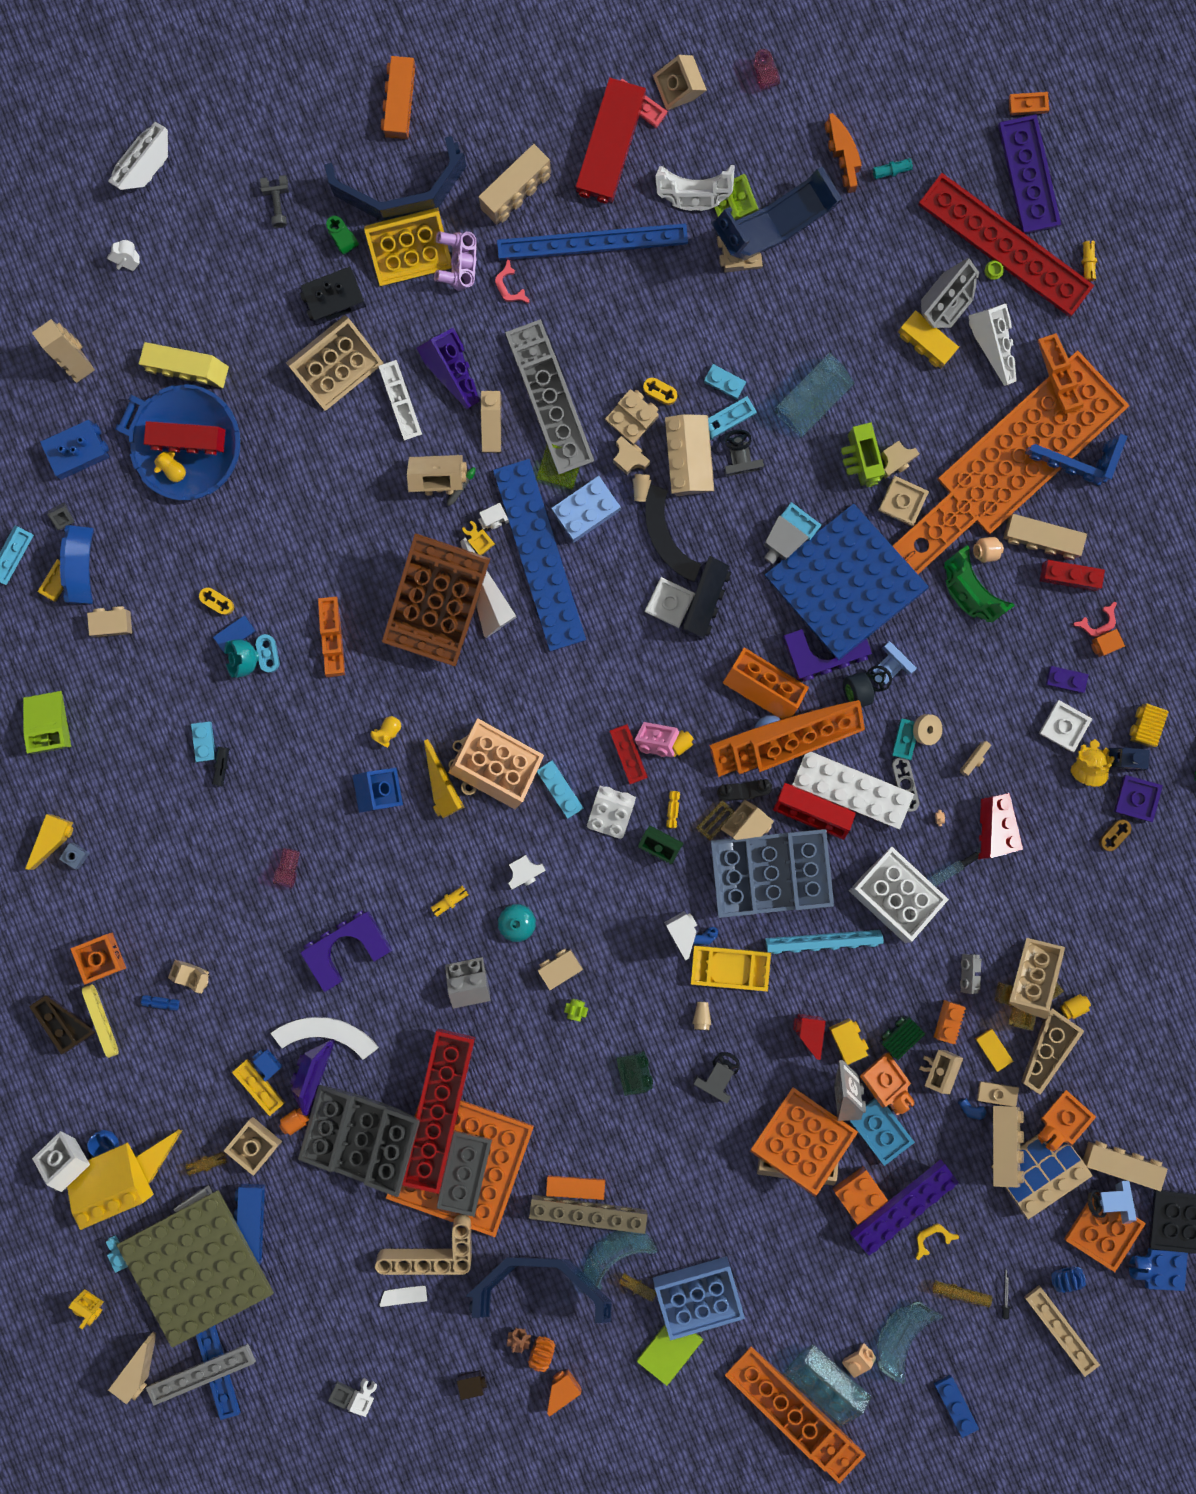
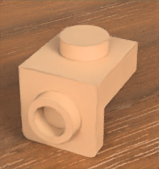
M863 1343L857 1352L844 1358L842 1364L855 1378L870 1370L876 1357L873 1351Z

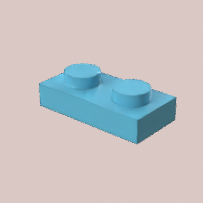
M714 364L704 379V383L736 400L746 384V381Z
M212 722L191 724L196 762L216 760Z

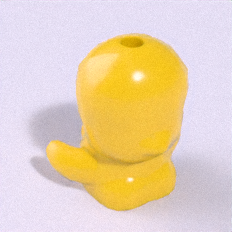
M173 451L162 452L154 461L156 465L154 472L159 473L163 470L166 477L172 482L183 480L186 475V469L182 464L173 459L175 453Z
M393 716L386 717L379 730L374 729V731L370 732L373 740L388 748L390 739L395 738L400 731L401 722Z

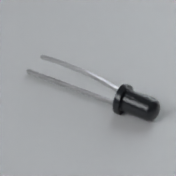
M1007 1270L1005 1273V1305H1001L1002 1318L1005 1320L1009 1319L1011 1306L1007 1305Z

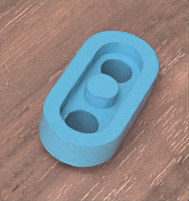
M263 634L256 640L259 665L263 671L272 673L279 668L280 664L276 641L272 636ZM266 641L270 643L268 648H264V642ZM269 660L273 661V665L271 667L267 666V662Z

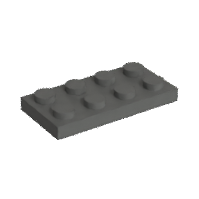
M454 1130L437 1203L438 1209L475 1217L492 1139Z

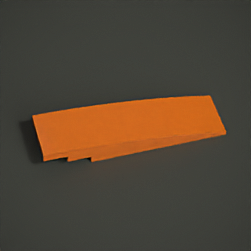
M857 700L807 712L711 744L709 746L715 771L718 777L737 770L739 775L755 768L762 772L864 731L861 702Z
M752 1346L725 1374L810 1460L812 1459L839 1484L866 1456L838 1426Z

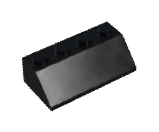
M712 556L708 557L682 633L704 640L705 636L709 637L712 626L709 625L711 618H716L719 609L716 607L717 601H722L725 592L722 589L724 582L728 583L731 572L728 571L729 565Z

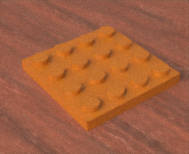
M793 1087L750 1152L816 1197L858 1131L845 1122L838 1121L835 1115Z

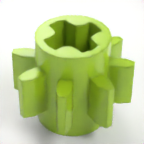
M571 999L570 1003L566 1002L564 1013H568V1019L581 1021L582 1017L586 1018L588 1008L584 1007V1001Z

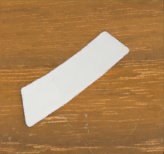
M426 1286L384 1291L379 1306L385 1307L427 1301Z

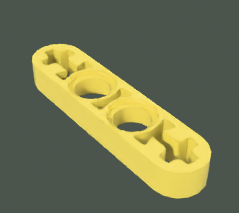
M93 984L82 988V994L103 1051L107 1058L118 1055V1046L98 992Z

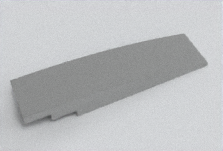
M541 319L505 332L558 474L594 462Z

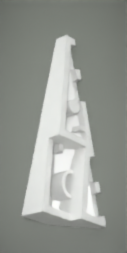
M466 538L460 541L462 549L475 553ZM486 572L476 604L485 638L517 618L489 573Z

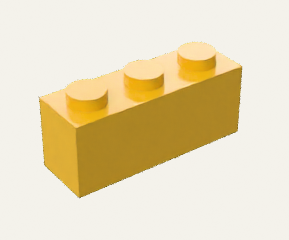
M916 310L898 331L903 341L906 343L910 342L916 352L920 355L924 354L929 358V362L934 367L941 369L959 348L939 329L932 328L927 320Z

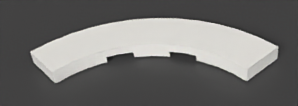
M328 1017L299 1019L289 1022L271 1033L281 1048L294 1041L309 1037L334 1039L353 1049L362 1060L379 1048L363 1031L347 1022Z

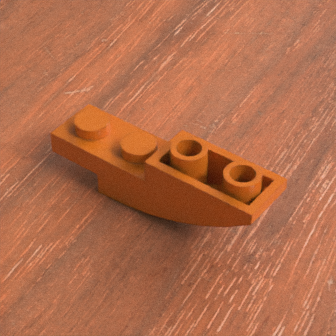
M832 113L829 114L827 121H825V131L830 136L828 147L829 151L833 152V158L839 157L840 169L844 171L842 176L843 186L847 187V193H852L856 191L858 186L855 173L860 171L862 164L850 133Z

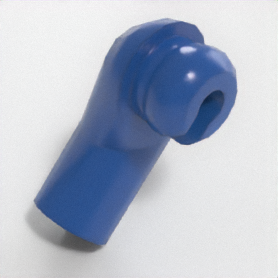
M710 927L702 935H695L693 944H711L718 936V929Z

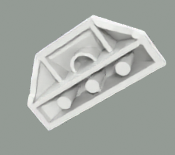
M154 122L150 128L142 132L115 165L108 182L120 190L145 187L168 157V130Z

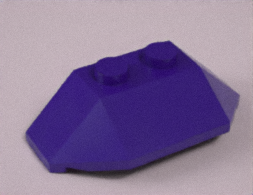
M330 1039L306 1051L304 1055L299 1056L297 1062L299 1069L297 1073L293 1074L290 1084H293L291 1091L302 1114L305 1116L311 1111L318 1086L320 1085L335 1042L334 1039Z

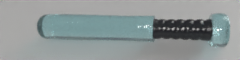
M977 848L975 853L961 861L955 862L927 878V880L935 887L965 869L964 867L976 861L979 853H981V848Z

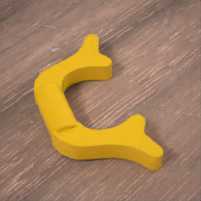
M938 1223L920 1231L917 1234L918 1252L915 1258L920 1260L923 1255L930 1254L923 1245L925 1238L936 1232H942L946 1244H950L951 1240L959 1239L958 1234L948 1232Z

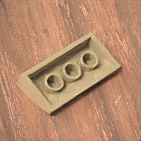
M1026 938L1009 1004L1026 1013L1048 1020L1065 947Z

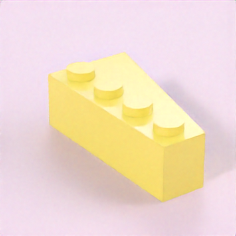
M144 342L139 365L143 366L148 373L156 374L159 372L167 377L173 378L175 376L186 381L191 380L219 388H224L229 366L213 355Z

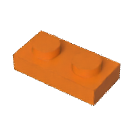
M1048 92L1010 94V116L1048 113Z

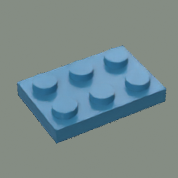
M876 1098L866 1104V1113H863L861 1120H850L884 1166L915 1143L888 1106L882 1108Z

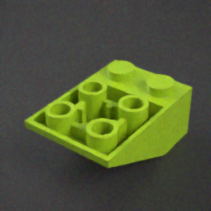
M62 691L23 698V731L27 754L71 748Z

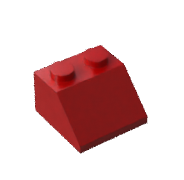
M798 1014V1018H794L793 1030H795L812 1055L817 1060H821L826 1021L819 1016Z

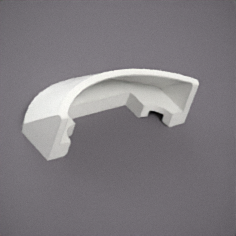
M730 165L720 175L705 180L685 179L669 172L664 166H659L656 173L657 194L661 198H666L672 202V206L683 210L703 211L714 208L733 192L735 165Z

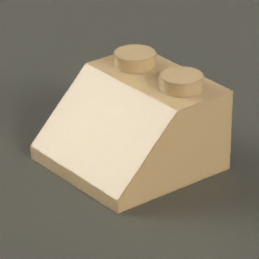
M692 55L676 56L653 75L666 110L691 102L707 91Z
M744 800L722 826L721 830L735 840L762 837L771 829L774 821L758 807Z

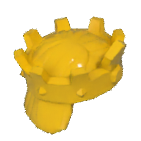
M1096 739L1090 741V747H1086L1085 744L1081 745L1078 757L1076 758L1077 761L1070 769L1077 781L1091 787H1099L1107 782L1109 769L1115 760L1114 756L1110 757L1108 755L1109 750L1107 748L1103 751L1098 749L1100 743Z

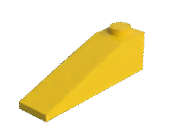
M427 739L424 741L433 800L436 804L433 808L437 816L441 815L442 818H446L465 807L431 742Z

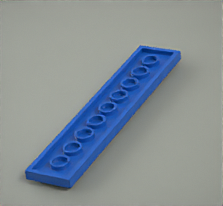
M530 459L494 469L493 472L550 652L586 641Z

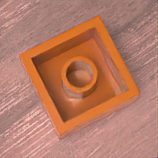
M113 933L70 948L84 985L126 969Z
M864 1166L832 1188L857 1225L888 1202Z

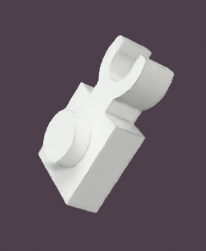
M363 1378L360 1383L361 1390L354 1391L347 1409L350 1412L366 1417L374 1400L370 1394L376 1390L377 1384L372 1381L371 1385L367 1387L369 1381Z

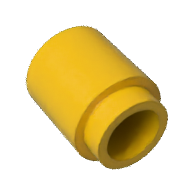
M681 730L672 746L675 753L673 757L680 756L693 746L692 741L694 739L688 731L684 733Z
M1079 994L1063 1002L1060 1009L1065 1018L1068 1020L1071 1018L1075 1019L1089 1012L1091 1003L1086 996Z

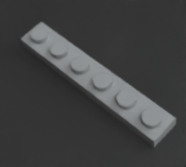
M245 1344L150 1384L146 1387V1390L154 1406L254 1364L256 1360L249 1344Z

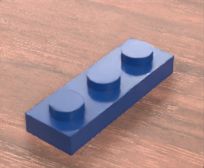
M952 1375L934 1383L961 1437L964 1438L979 1430Z

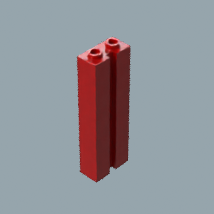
M609 77L576 184V192L579 193V196L583 198L594 196L597 197V201L600 203H613L645 100L646 88Z

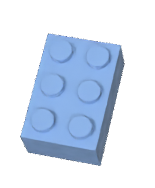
M597 476L551 509L574 543L618 513L621 507L600 476Z

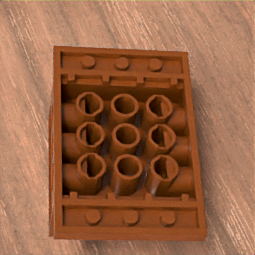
M415 533L382 643L456 667L491 558Z

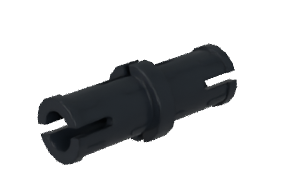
M218 746L216 763H213L215 769L212 785L224 786L226 769L229 767L227 761L230 748Z

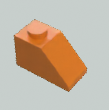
M569 1369L564 1372L561 1370L553 1376L547 1410L549 1417L581 1395V1387Z

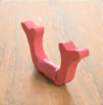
M507 260L503 271L496 276L495 284L505 301H523L529 304V299L525 296L524 289L516 295L508 293L503 283V278L507 275H514L515 270L511 268L510 260Z
M1113 602L1109 607L1102 609L1108 615L1109 621L1107 624L1097 629H1092L1088 625L1087 618L1084 617L1080 622L1073 623V626L1082 628L1092 637H1098L1110 631L1116 624L1114 609L1117 603Z

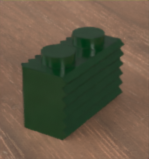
M649 826L638 847L649 852V854L652 853V855L659 857V859L666 861V863L673 864L684 843Z
M907 1015L898 1018L894 1023L896 1026L891 1031L889 1029L881 1035L882 1040L879 1041L897 1061L925 1035L920 1027Z

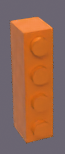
M391 56V62L387 63V75H389V81L385 82L387 100H383L385 119H381V130L384 131L387 138L408 140L416 68L414 58Z

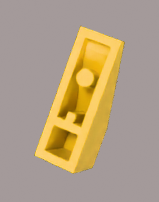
M46 814L25 869H36L67 838H70L73 832V822L52 814Z
M178 1129L140 1155L135 1156L148 1184L152 1182L180 1136L181 1130Z

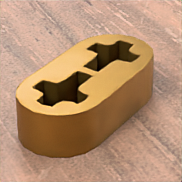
M1116 820L1099 839L1100 847L1105 851L1115 850L1130 834L1131 824L1126 820ZM1118 824L1125 825V832H1119L1118 834H1116V832L1119 830ZM1114 836V839L1111 841L1113 845L1105 846L1107 843L1105 839H1111Z

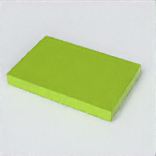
M664 1324L638 1357L637 1362L668 1386L702 1343L703 1338L695 1333L670 1340L666 1325Z

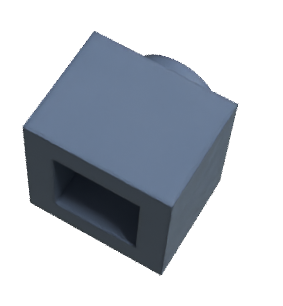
M69 843L59 860L75 870L80 869L89 852L75 843ZM71 853L75 854V858L73 860L70 859Z

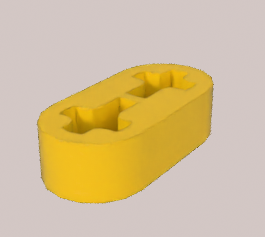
M648 378L644 382L643 390L647 396L665 405H672L676 402L677 391L673 387L656 378ZM655 383V388L658 389L659 392L654 389L652 391H649V387L647 385ZM661 392H664L666 394L672 392L673 399L669 398L668 400H666L665 395Z
M204 588L200 591L199 599L203 604L222 615H229L233 612L234 604L227 597L212 588ZM212 592L211 596L215 598V601L213 602L209 599L205 601V593L209 594ZM220 601L224 604L228 602L227 606L229 609L221 611L222 607L218 605V602Z

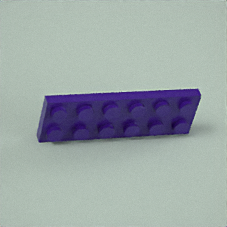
M1037 114L999 122L998 128L1022 232L1028 234L1060 227L1061 220Z
M940 1159L851 1231L850 1234L864 1251L871 1255L885 1242L892 1239L901 1229L907 1227L916 1217L922 1215L932 1204L938 1202L943 1195L951 1191L959 1182Z

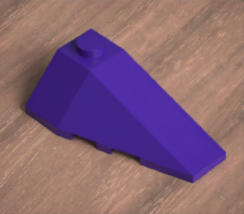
M454 328L416 348L425 365L466 409L480 402L474 380L469 377L467 370L470 368L469 364L465 362L462 352L465 351L463 344Z

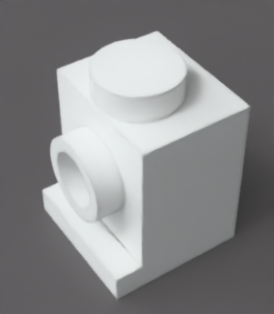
M500 503L480 512L481 518L478 519L483 529H496L502 525L501 522L503 521L506 524L509 523Z

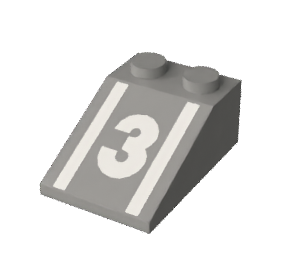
M839 1060L834 1083L838 1121L861 1120L863 1113H866V1104L861 1098V1095L864 1094L863 1083H860L859 1076L843 1060Z

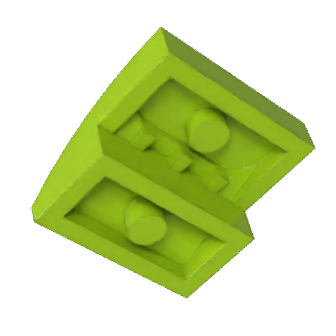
M745 174L734 178L732 194L720 202L718 206L714 207L718 217L724 209L729 207L732 208L731 215L735 220L759 210Z

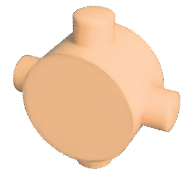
M938 810V813H935V821L938 826H942L945 823V815L942 810Z

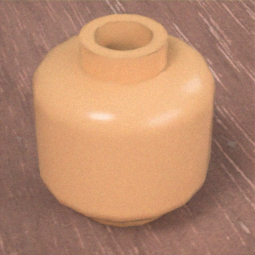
M996 537L980 538L973 547L975 558L982 563L999 560L1004 550L1003 544Z

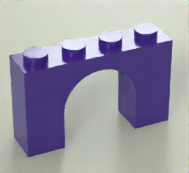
M803 629L782 637L797 680L802 679L803 682L813 679V675L821 673V676L831 673V668L837 666L839 669L848 667L851 661L856 660L857 663L868 660L867 656L872 654L866 638L839 661L836 658L823 660L817 658L810 651Z
M363 911L358 912L352 916L354 918L353 921L349 923L344 921L336 926L338 930L335 932L327 931L319 936L321 940L317 943L311 941L303 946L305 950L300 953L324 992L343 981L331 960L332 946L340 937L351 936L360 940L374 962L392 951L369 911L366 913Z

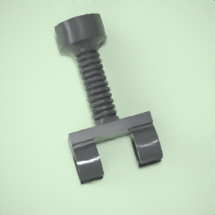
M286 175L279 176L280 186L270 187L267 177L260 178L263 196L272 195L274 216L271 217V223L274 228L287 226L286 216L282 215L280 194L289 193Z

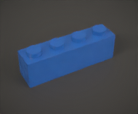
M241 1184L235 1191V1201H238V1207L234 1211V1220L237 1221L240 1231L260 1265L262 1262L265 1184Z

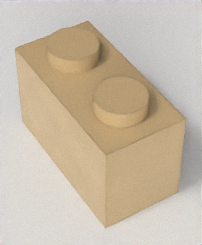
M112 607L111 611L98 608L93 609L91 613H87L89 636L91 637L132 634L131 613L129 610L124 609V607Z
M563 949L555 954L557 958L550 961L547 959L539 964L541 968L538 969V972L549 990H552L583 970L571 949L568 951Z

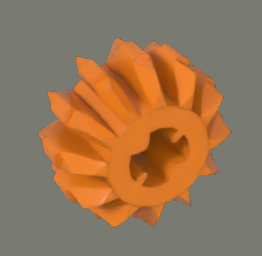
M541 1336L535 1340L528 1361L530 1368L538 1372H545L549 1368L555 1349L554 1341Z

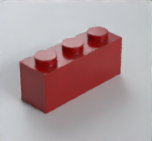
M1047 560L1042 563L1040 582L1098 591L1102 589L1105 570Z

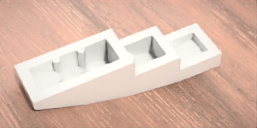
M397 360L379 365L403 439L407 440L422 435Z

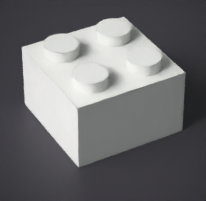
M61 1131L32 1158L46 1185L60 1192L90 1165L76 1139Z

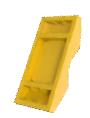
M694 946L691 985L768 992L771 953Z

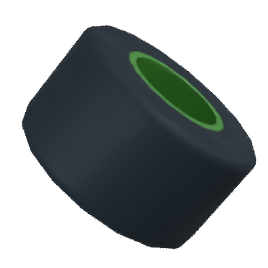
M859 672L844 678L843 691L847 702L859 700L861 708L873 704L874 690L869 677L865 673Z

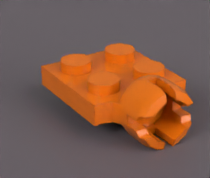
M889 1052L883 1054L860 1075L882 1108L889 1105L895 1114L899 1115L910 1110L909 1105L911 1107L914 1106V1100L907 1089L911 1083Z
M1065 1090L1042 1116L1041 1120L1044 1122L1045 1127L1038 1134V1140L1043 1144L1044 1141L1047 1142L1051 1139L1045 1146L1051 1151L1058 1150L1064 1142L1072 1146L1096 1116Z

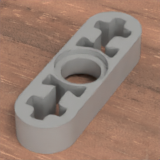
M896 758L892 762L895 783L897 787L901 788L900 782L903 779L910 781L911 786L906 791H913L914 796L912 800L915 801V804L912 805L911 809L909 807L907 812H913L919 807V798L910 762L908 759ZM899 760L906 764V767H903V772H908L909 776L898 778V774H902L901 770L896 768Z

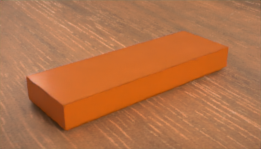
M547 1176L546 1196L604 1200L605 1179Z

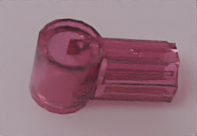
M283 848L279 868L275 871L273 884L291 889L294 887L297 876L295 871L300 855L299 851Z

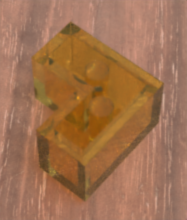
M998 982L994 1001L1011 1005L1009 1001L1014 985ZM1013 1006L1009 1024L1033 1031L1036 1016Z

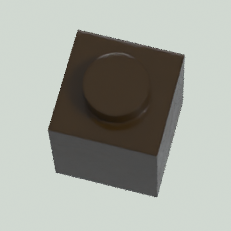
M481 1370L458 1375L457 1385L460 1399L464 1400L484 1395L487 1381L486 1377L482 1376Z

